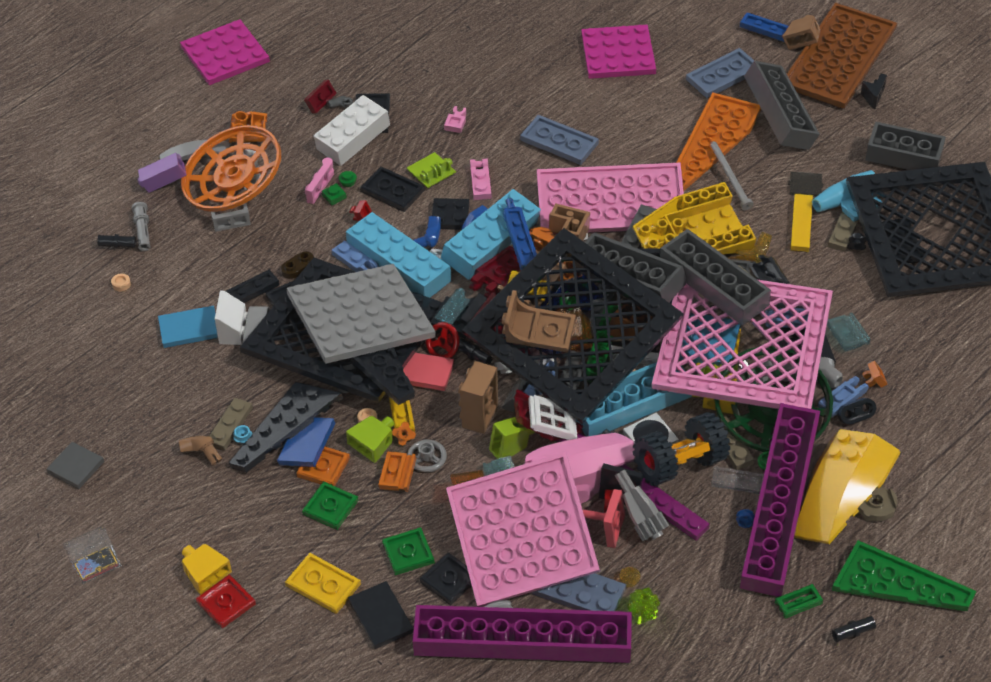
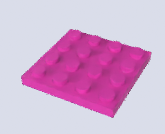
M240 19L180 42L181 48L208 85L270 62L268 54Z
M648 25L581 29L588 79L656 74Z

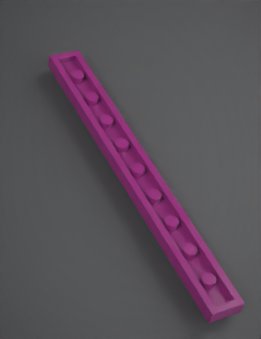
M581 433L577 434V438L586 437ZM561 438V439L554 440V441H556L557 443H559V442L567 441V439ZM625 464L618 466L621 468L633 470ZM645 478L642 479L641 489L671 524L695 541L709 529L710 524L657 486H651L650 483L645 482Z

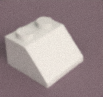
M220 291L215 315L219 344L242 345L248 312H246L243 302L225 291Z

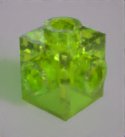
M650 587L635 590L630 594L627 607L629 612H632L637 624L657 618L660 602L658 596L652 593Z

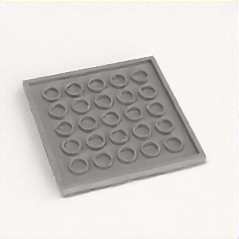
M394 264L287 288V295L325 364L435 337L434 328Z

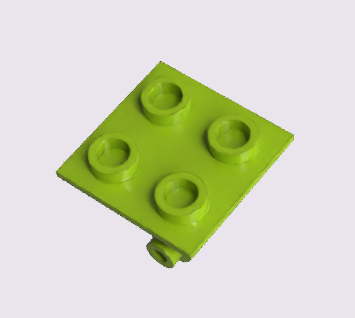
M435 152L407 167V170L427 188L456 173L451 167L453 164L450 158L442 159Z

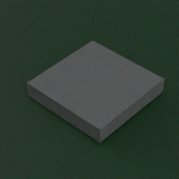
M71 442L47 468V472L80 489L104 463V459L92 451Z

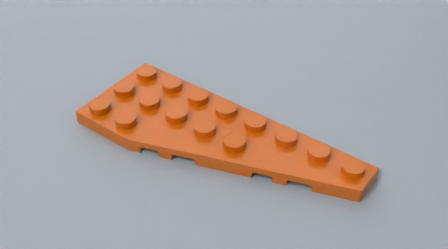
M712 92L676 162L681 164L683 192L718 162L710 146L711 142H717L725 156L751 132L761 112L759 104Z

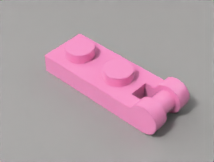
M327 157L322 160V167L318 173L314 174L310 184L306 186L307 203L314 204L322 190H324L333 177L334 169L331 158Z
M488 158L482 159V161L471 159L473 199H491Z

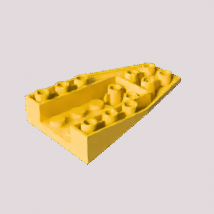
M725 182L676 196L633 225V230L643 248H661L686 229L692 231L721 254L751 252L756 242V237L749 224L742 226L730 205L733 195Z

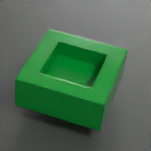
M337 183L322 190V196L331 206L347 198L346 192Z

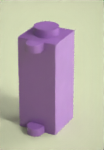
M179 153L171 154L138 170L139 185L142 188L144 187L148 193L187 176L184 162Z

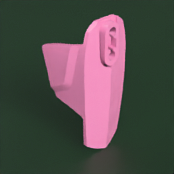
M618 433L567 440L532 451L526 455L525 464L566 452L582 504L599 492L603 463L618 467L634 461V442L630 438Z

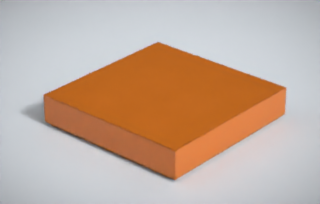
M324 447L316 466H300L296 472L297 477L318 484H322L324 481L335 486L350 459V454Z

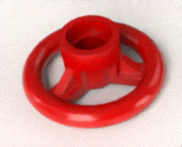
M436 323L432 327L435 331L442 328L441 336L432 342V338L426 339L427 350L432 356L451 358L459 348V334L455 327L449 323ZM440 346L446 349L448 353L441 355L436 353L433 348Z

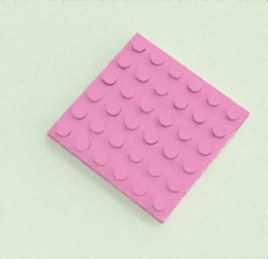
M566 452L446 488L478 607L601 572Z

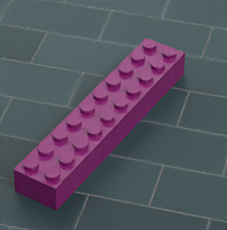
M780 403L741 576L740 589L777 597L782 596L820 411Z
M416 605L413 651L414 656L631 663L632 612Z

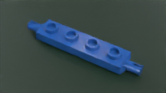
M507 198L505 200L507 208L503 210V217L520 269L522 270L537 253L522 207L515 206L513 199Z

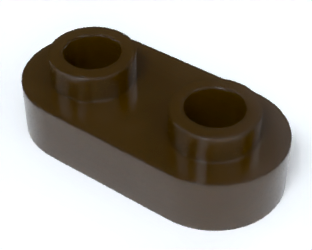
M304 251L284 262L281 266L283 277L287 279L298 277L314 258V255L311 252Z

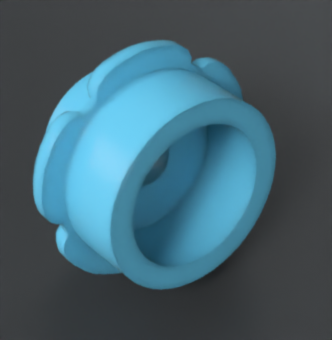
M240 425L235 428L233 439L237 443H245L253 433L248 426Z

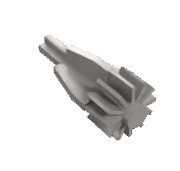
M625 470L616 474L615 477L625 492L622 496L628 513L635 524L634 528L641 540L644 541L649 537L654 540L663 535L661 530L668 527L669 524L662 512L658 511L655 504L639 486H634Z

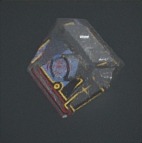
M101 526L63 543L70 562L82 584L121 566L105 528Z

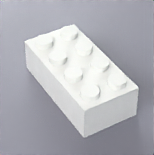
M362 95L313 135L316 149L342 166L390 126L388 111Z

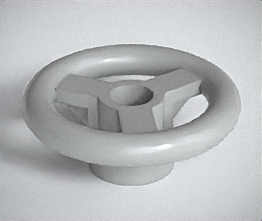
M429 439L414 443L407 452V455H412L418 448L419 454L416 456L414 469L420 472L438 470L444 465L447 458L444 446L437 441ZM434 447L440 451L441 458L435 456ZM422 461H431L435 463L432 466L418 465V463Z

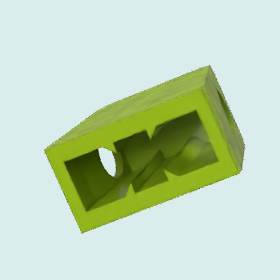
M369 416L346 431L347 444L376 463L393 441L391 428L395 423L388 416L382 421H379L374 416Z
M516 417L493 424L489 450L501 463L527 447L529 435L535 432L516 422Z

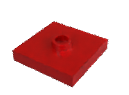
M230 574L196 598V602L222 629L256 605L255 599Z

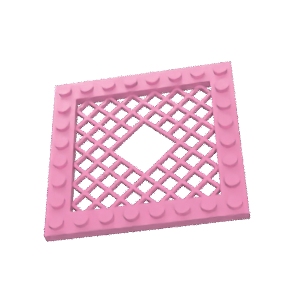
M758 280L771 290L770 305L764 310L771 308L775 313L767 316L763 310L760 312V315L764 319L756 322L752 318L750 321L769 342L739 357L719 336V333L739 323L730 317L733 322L726 325L722 319L729 315L724 313L718 316L714 312L718 307L716 305L709 307L706 303L709 300L706 298L702 299L698 295L699 293L686 283L672 300V305L684 314L683 318L662 340L652 380V389L779 409L780 403L811 409L833 291ZM695 297L698 300V302L693 304V299ZM783 303L786 307L778 310L774 305ZM703 305L706 310L698 313L695 308ZM802 306L805 310L798 313L794 308ZM790 310L794 316L787 319L783 313ZM692 311L695 316L689 318L690 312ZM710 313L714 319L707 322L703 316ZM806 314H808L807 322L802 317ZM779 316L783 322L776 325L771 319ZM699 319L703 324L695 328L691 322ZM798 319L802 325L795 328L791 322ZM718 322L722 327L714 330L710 325ZM768 322L772 327L764 330L760 325ZM687 325H688L692 330L686 332ZM788 325L791 331L784 334L780 328ZM707 328L711 333L703 336L699 331ZM806 328L805 335L803 336L799 331ZM776 330L780 336L772 339L769 333ZM695 333L699 339L692 342L688 336ZM795 333L800 339L792 342L788 337ZM715 336L719 342L711 345L707 339ZM784 339L789 345L781 348L777 342ZM685 340L688 343V345L682 347L683 341ZM703 342L707 348L700 351L696 345ZM803 342L802 350H800L797 345ZM723 345L727 351L719 354L715 348ZM771 345L777 349L772 354L766 350ZM692 348L696 353L688 357L684 351ZM793 348L797 354L789 357L785 351ZM712 351L715 357L708 360L703 354ZM762 351L766 357L758 360L754 354ZM681 354L684 360L679 362V357ZM731 354L735 360L727 363L723 357ZM781 354L786 360L778 363L774 357ZM700 357L704 362L696 366L692 360ZM751 357L754 363L747 366L742 360ZM800 357L798 366L793 360ZM720 360L723 366L716 369L711 363ZM770 360L774 366L767 369L762 363ZM689 363L692 369L685 372L680 366ZM739 363L743 369L736 372L731 366ZM790 363L794 369L786 372L782 366ZM708 366L712 371L704 375L700 369ZM759 366L763 372L755 375L751 369ZM728 369L732 374L724 378L720 372ZM779 369L783 375L775 378L770 372ZM748 372L751 378L744 381L739 375ZM797 372L795 381L790 375ZM767 375L771 381L764 384L759 378ZM736 378L739 382L731 381V379ZM787 378L791 384L783 387L779 381ZM756 381L759 385L750 383ZM773 384H776V386H777L778 388L769 387V386H771V385H773Z

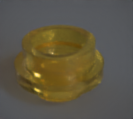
M626 567L621 570L619 578L622 583L626 584V587H634L639 583L641 575L636 568Z

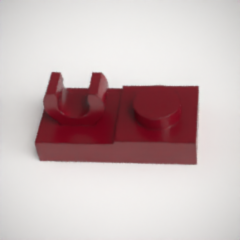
M327 79L313 90L304 101L311 113L315 114L337 93L329 79Z

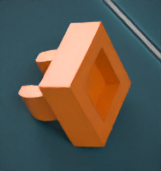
M875 361L869 363L868 367L870 370L862 374L865 379L870 378L865 383L869 387L877 383L880 388L888 385L879 365Z

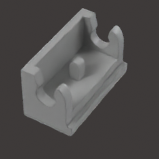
M246 203L243 204L242 210L229 211L215 215V212H211L215 232L251 225Z

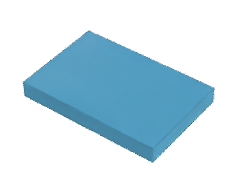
M214 306L158 316L163 347L167 348L218 338Z

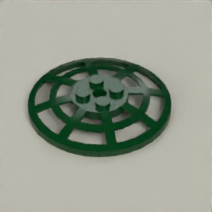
M774 346L766 348L770 354L777 351ZM758 347L745 350L737 355L740 357ZM790 349L785 351L789 357L797 354ZM760 351L754 355L762 356L765 354L762 351ZM779 354L776 356V361L780 363L784 361V357ZM733 357L727 363L735 360V358ZM800 357L793 361L799 363ZM746 359L742 360L747 366H749L746 362ZM760 367L752 369L755 375L763 372ZM725 369L720 374L725 378L729 370ZM779 369L770 372L773 373L775 378L783 375ZM820 369L818 370L817 381L824 393L826 409L813 408L814 404L812 403L811 409L820 411V416H824L823 423L816 432L815 441L824 433L833 412L832 391L828 380ZM745 372L741 378L745 381L751 378L748 372ZM790 375L796 381V375ZM756 381L751 382V384L759 385ZM773 384V385L769 386V387L778 388V387L776 386V384ZM714 399L715 409L720 421L723 422L725 429L734 438L752 449L761 452L770 451L769 443L773 437L771 429L776 424L779 409L748 404L750 413L741 416L737 408V402H735V405L731 404V408L736 419L727 422L721 411L720 400ZM756 419L764 424L763 433L753 429L747 423ZM742 426L749 433L762 438L761 445L746 440L733 429Z

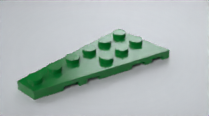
M859 540L856 542L832 586V591L960 611H968L976 595V591Z

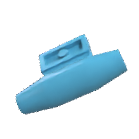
M869 170L866 172L852 175L850 177L870 175L875 173L872 170ZM846 179L828 187L812 200L813 208L817 212L841 206L842 212L853 222L859 220L846 184ZM875 196V200L883 203L878 197Z

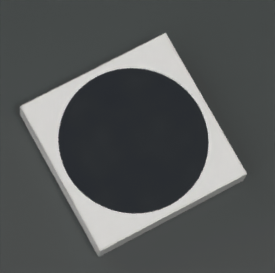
M657 413L623 429V434L633 440V442L635 439L655 431L662 432L663 436H667L668 442L672 444L677 443L679 440Z

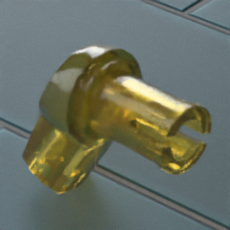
M761 232L752 250H736L735 254L743 255L735 256L736 260L760 263L762 260L758 256L766 255L772 236Z

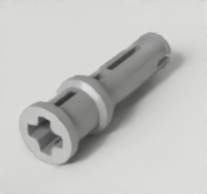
M136 202L131 206V210L134 213L133 223L137 227L139 249L141 251H148L151 248L147 226L149 222V216L147 215L148 206L144 202Z

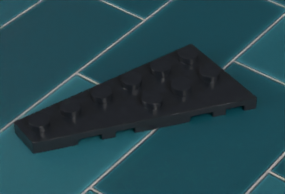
M295 382L229 462L230 467L247 473L263 461L269 451L272 449L277 450L282 446L281 442L287 438H293L314 422L315 416L321 412L326 413L332 403L335 401L339 403L343 400L342 393Z

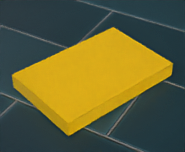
M309 553L288 577L285 585L337 614L348 601V597L352 596L361 585V580Z

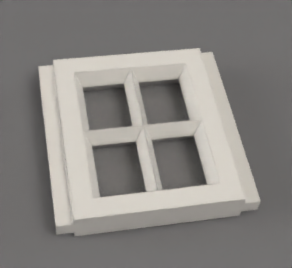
M537 395L529 396L531 428H534L535 431L567 440L577 439L575 418L550 399Z

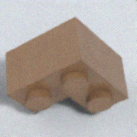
M555 203L549 215V229L558 234L565 228L582 241L584 240L590 227V212Z

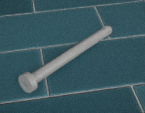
M711 142L710 146L741 200L740 206L742 210H749L754 205L753 201L747 198L717 142Z

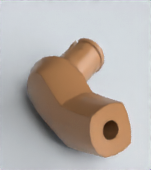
M193 436L179 440L181 453L190 451L204 452L212 466L217 464L216 460L218 463L223 460L213 446L214 440L210 436Z

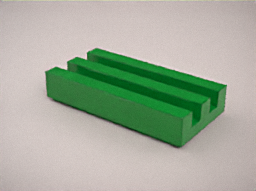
M811 584L775 598V604L779 606L780 612H783V616L786 619L823 604V599L815 586ZM811 592L813 593L805 597H800ZM797 598L795 601L784 605L785 602Z

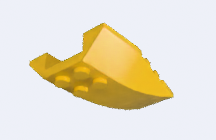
M840 429L830 439L812 470L798 517L794 538L830 544L847 525L846 521L850 516L854 517L859 512L858 507L864 501L868 502L872 497L871 493L874 489H879L883 485L901 453L900 450L876 434Z

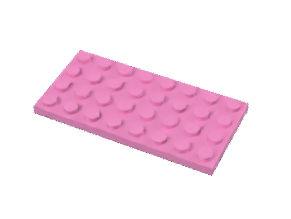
M680 163L537 169L539 208L541 209L540 227L548 229L549 215L555 203L590 212V227L587 233L627 231L641 204L658 209L674 197L684 194Z

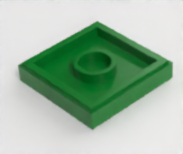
M323 481L302 510L304 516L338 530L359 499L358 496Z
M421 527L382 539L383 547L395 576L435 563Z

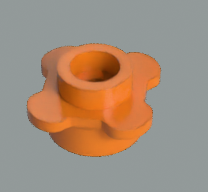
M403 422L400 427L392 430V435L397 437L398 443L402 446L416 436V433L409 428L408 422Z

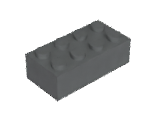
M875 122L865 160L907 170L939 167L946 137Z

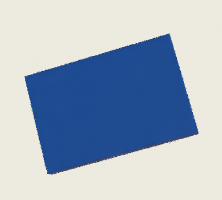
M314 417V422L293 438H288L277 459L279 465L315 467L336 424L334 418Z

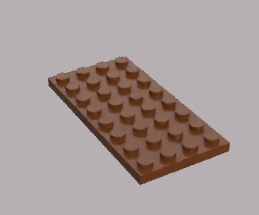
M835 3L819 26L818 42L805 46L788 71L787 76L797 93L845 109L894 33L897 23Z

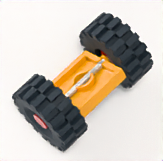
M706 412L690 418L686 422L687 425H685L687 431L684 433L687 439L674 444L668 442L667 436H663V433L658 431L635 439L633 455L636 459H634V462L638 465V472L641 471L643 473L645 482L650 483L651 486H657L673 480L678 474L676 471L679 468L678 464L686 463V459L691 457L697 458V462L699 464L702 463L703 466H709L725 460L730 454L728 452L731 447L728 445L730 438H727L728 432L724 430L723 427L725 425L723 422L720 423L718 416L715 417L714 413Z

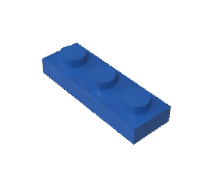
M748 12L740 21L741 28L785 42L782 36L789 27L787 25Z

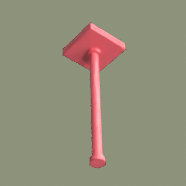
M617 489L613 490L606 513L583 509L585 518L603 521L607 547L611 548L616 547L625 519L622 490Z

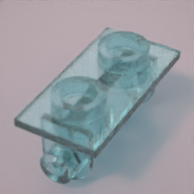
M462 288L456 289L434 318L452 325L470 302V299L465 297V290Z

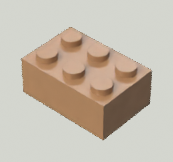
M475 361L472 368L467 370L465 382H461L458 393L461 396L459 406L461 407L460 419H462V428L484 434L498 407L497 367Z

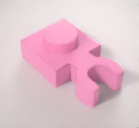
M455 106L453 114H449L446 119L444 130L461 133L466 122V108L458 112L457 106Z

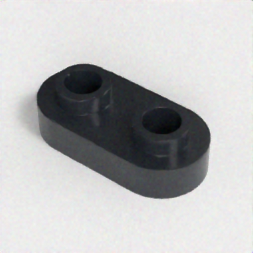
M861 398L844 404L838 410V419L844 424H854L871 418L876 413V403L872 399ZM864 404L866 405L865 411L862 410ZM846 411L849 413L847 417H845Z

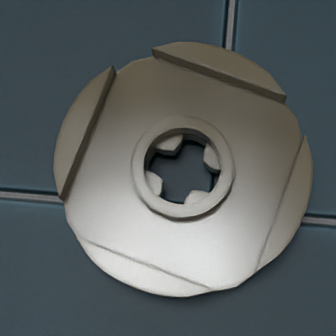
M882 485L879 489H874L871 493L872 497L868 502L864 501L858 507L859 513L865 521H883L894 516L898 500L892 489L889 488L888 490ZM876 499L877 502H881V503H880V504H874V503H873V500Z

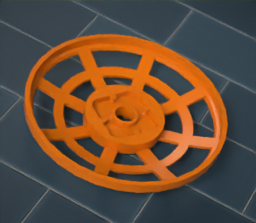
M253 125L229 128L212 136L195 150L185 165L187 176L181 178L182 191L185 197L196 208L211 212L233 209L252 200L269 185L278 171L281 162V148L277 139L265 128ZM245 134L260 135L266 138L260 147L254 144H244ZM237 136V145L231 146L218 154L212 149L222 141ZM270 142L273 143L277 151L276 160L269 163L265 152ZM244 150L256 151L251 158L243 155ZM236 151V155L230 156L225 160L222 159L224 156ZM205 154L212 158L204 168L202 175H191L196 164ZM262 156L264 166L255 168L254 162ZM217 163L218 166L215 169L214 175H208L212 167ZM269 169H272L270 174L264 180V182L259 187H257L263 181L264 177L267 174V171ZM262 173L255 184L250 182L255 174ZM190 181L200 182V189L204 195L193 199L190 193ZM214 181L217 187L208 192L206 182ZM243 187L248 189L242 194L234 196L235 191ZM220 191L228 192L226 198H218L214 195ZM209 199L214 202L223 203V205L205 206L199 203Z

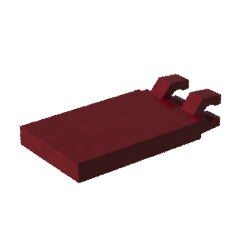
M509 245L475 270V275L470 280L473 284H470L469 288L477 291L484 283L488 285L485 288L488 292L484 294L486 298L493 292L497 295L499 292L497 287L499 285L505 287L508 284L511 271H521L514 248Z

